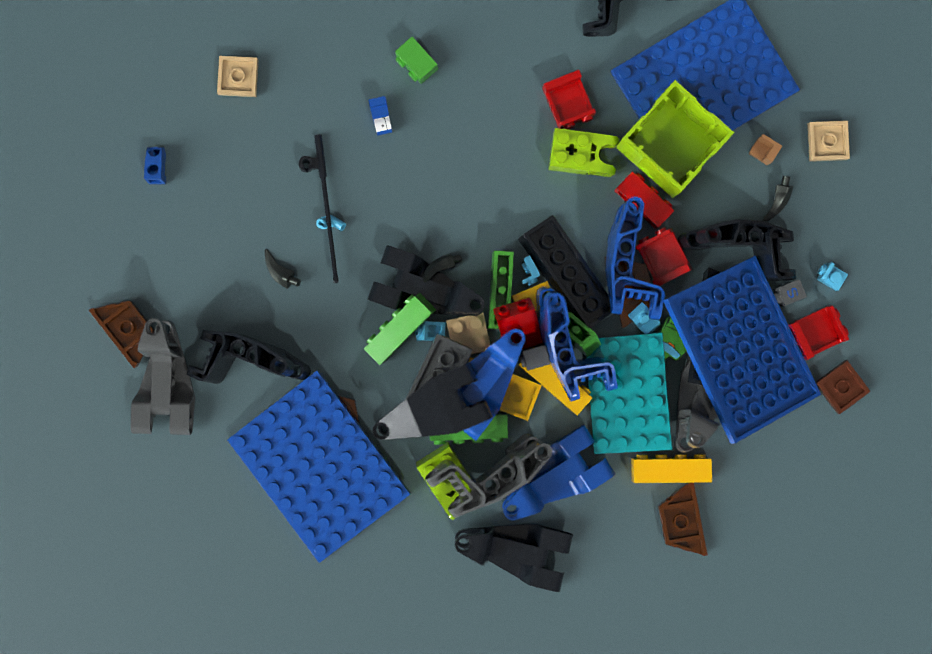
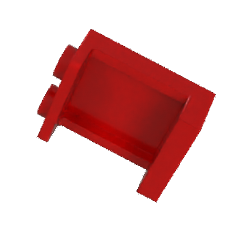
M579 70L543 84L542 89L560 129L569 130L574 128L578 122H589L593 120V116L596 114V110L592 108L582 84V75Z
M666 227L656 231V236L651 239L647 236L639 240V245L635 246L654 279L652 281L653 284L658 286L693 269L673 229L667 230Z
M530 298L521 299L493 309L501 337L511 330L519 329L526 336L522 350L543 343L536 311ZM515 332L512 334L511 340L513 343L518 344L521 342L522 336L520 333Z
M833 305L821 308L788 324L805 360L849 340L847 336L849 332L845 325H842L839 319L840 313Z

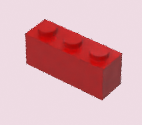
M632 171L614 191L625 202L632 197L641 198L644 202L643 219L656 230L674 212L673 206L668 200L660 198L658 196L659 192L653 186L649 187L644 183L645 179L639 173L635 174ZM631 202V203H633V204L636 206V208H637V210H638L637 204H636L635 202Z

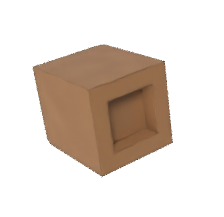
M762 134L752 146L749 154L762 163L769 165L777 156L782 145Z

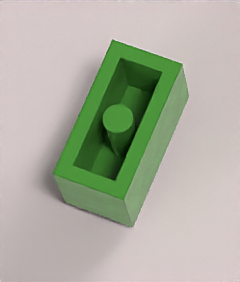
M413 37L409 38L395 51L397 57L395 60L402 68L405 66L410 71L408 75L414 82L418 80L422 84L438 70V64Z
M569 312L570 322L567 326L572 345L588 358L601 345L600 340L593 330Z

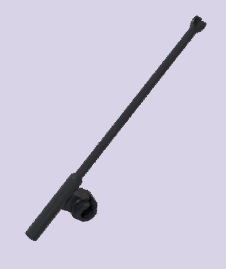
M317 134L314 136L317 157L303 156L298 164L299 169L304 173L316 169L319 170L333 282L338 283L326 184L327 173L322 135ZM308 163V168H305L303 164Z

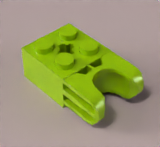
M555 128L548 170L612 177L615 175L616 169L613 165L603 163L600 160L599 151L604 148H615L618 146L620 139L613 135ZM569 148H571L575 152H573L572 155H569V151H566V149L568 150Z
M448 442L416 462V467L424 480L429 472L440 462L447 459L455 463L472 479ZM455 471L457 477L460 479V481L463 483L466 489L470 492V487L467 485V483L464 481V479L461 477L458 471ZM445 479L438 485L430 487L449 518L454 520L455 518L448 511V507L459 494L451 483Z

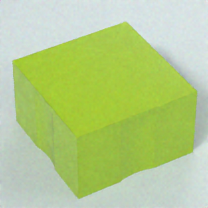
M674 80L656 100L649 112L641 117L621 139L616 148L668 195L674 198L682 192L700 172L702 166L718 152L734 132L713 113L703 108L692 94Z

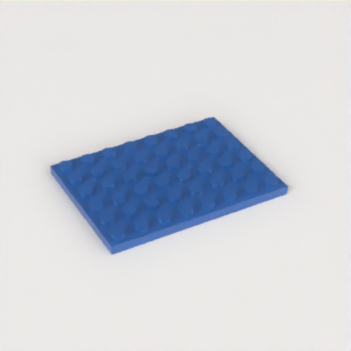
M729 0L611 70V74L639 119L649 112L656 100L676 80L697 99L703 108L713 113L732 131L800 91L745 0Z
M756 256L663 300L730 444L741 441L821 395Z
M319 370L227 439L319 563L411 494Z

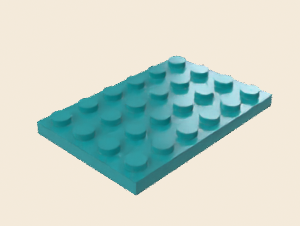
M663 333L599 338L601 345L588 358L602 357L610 362L615 368L618 388L607 391L602 375L600 378L593 375V379L588 380L589 391H591L590 396L592 397L590 406L593 439L595 440L594 454L672 450Z

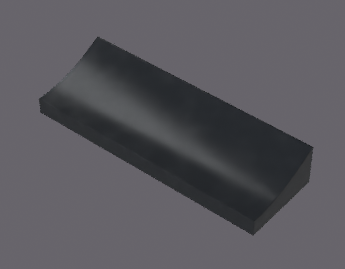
M553 215L524 233L518 239L551 288L564 297L568 312H571L589 328H592L612 314L610 312L609 295Z

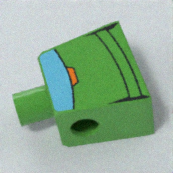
M666 317L658 333H663L665 361L668 357L676 361L687 350L672 319Z

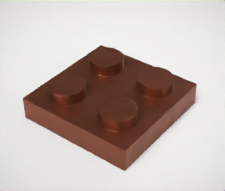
M848 360L842 362L816 382L818 389L837 414H841L871 392Z

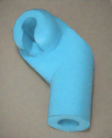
M330 215L331 226L343 231L346 223ZM326 216L317 220L316 225L318 228L327 229Z

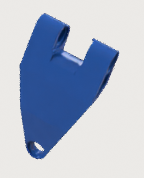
M632 197L618 208L607 239L605 272L610 312L621 315L625 294L628 299L633 298L634 295L635 300H639L641 297L642 301L650 299L649 319L660 320L664 304L663 300L665 298L664 289L661 286L637 280L632 275L637 232L642 227L644 212L643 200L639 197ZM631 202H635V203L637 204L638 210H637L636 206H635L633 203H631ZM622 243L628 244V253L621 250L620 246ZM619 262L626 264L627 269L625 272H621L618 269ZM625 285L642 287L650 291L625 288Z
M540 287L536 293L537 320L543 345L546 346L551 366L567 393L569 401L580 399L577 379L580 382H585V377L588 380H592L593 375L597 378H600L602 375L607 391L617 389L615 368L602 357L575 359L567 326L570 320L565 299L550 287ZM546 291H550V292L546 293V295L544 296V300H543V299H542L543 293L546 292ZM559 332H563V338L556 341L555 336ZM567 350V357L560 359V353Z
M519 329L511 330L469 362L478 381L460 388L467 406L486 399L492 417L494 418L498 413L525 342L526 336L523 331ZM515 332L520 333L522 336V340L518 344L513 343L511 340V336ZM492 419L463 430V432L477 441Z
M585 425L580 426L550 445L552 449L550 459L529 483L515 490L504 499L502 507L508 519L516 520L542 512L544 504L590 492L616 475L606 458L594 466H587L579 452L595 442ZM510 505L517 506L514 511L507 510Z

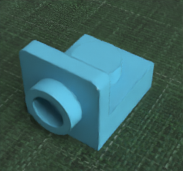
M529 255L523 258L524 263L521 265L526 275L530 273L531 276L522 280V284L531 286L538 282L537 278L541 275Z
M833 262L823 264L818 270L819 276L816 280L835 291H839L848 274L835 267Z
M643 302L628 314L635 326L644 334H651L661 325L659 320L649 319V309Z
M425 321L415 331L416 340L434 341L437 333L445 336L446 322Z

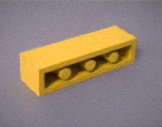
M551 364L527 370L526 367L522 368L577 416L592 399L589 395L591 391L582 385L581 387L578 386L580 399L570 402Z
M644 454L636 455V458H631V481L634 483L712 482V459L706 458V454H694V458H687L686 454H675V458H667L666 454H656V458H648V455Z

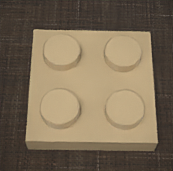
M219 56L217 94L223 96L257 97L258 58Z
M848 121L809 122L807 124L809 161L850 159Z
M484 313L477 316H464L446 320L450 339L472 348L471 354L484 352L491 346Z

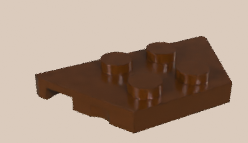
M624 262L618 263V269L621 272H625L627 269ZM633 262V277L637 280L651 283L647 265ZM625 285V288L650 291L642 287ZM625 294L621 315H619L621 327L625 328L632 322L628 314L640 303L643 302L649 308L650 299L642 301L641 297V299L635 300L634 295L633 298L628 299Z
M130 300L104 307L91 308L89 312L131 366L137 368L143 357V354L138 352V344L147 322L146 318ZM150 325V331L154 333L155 330Z
M687 483L658 505L664 541L668 546L708 556L694 483Z

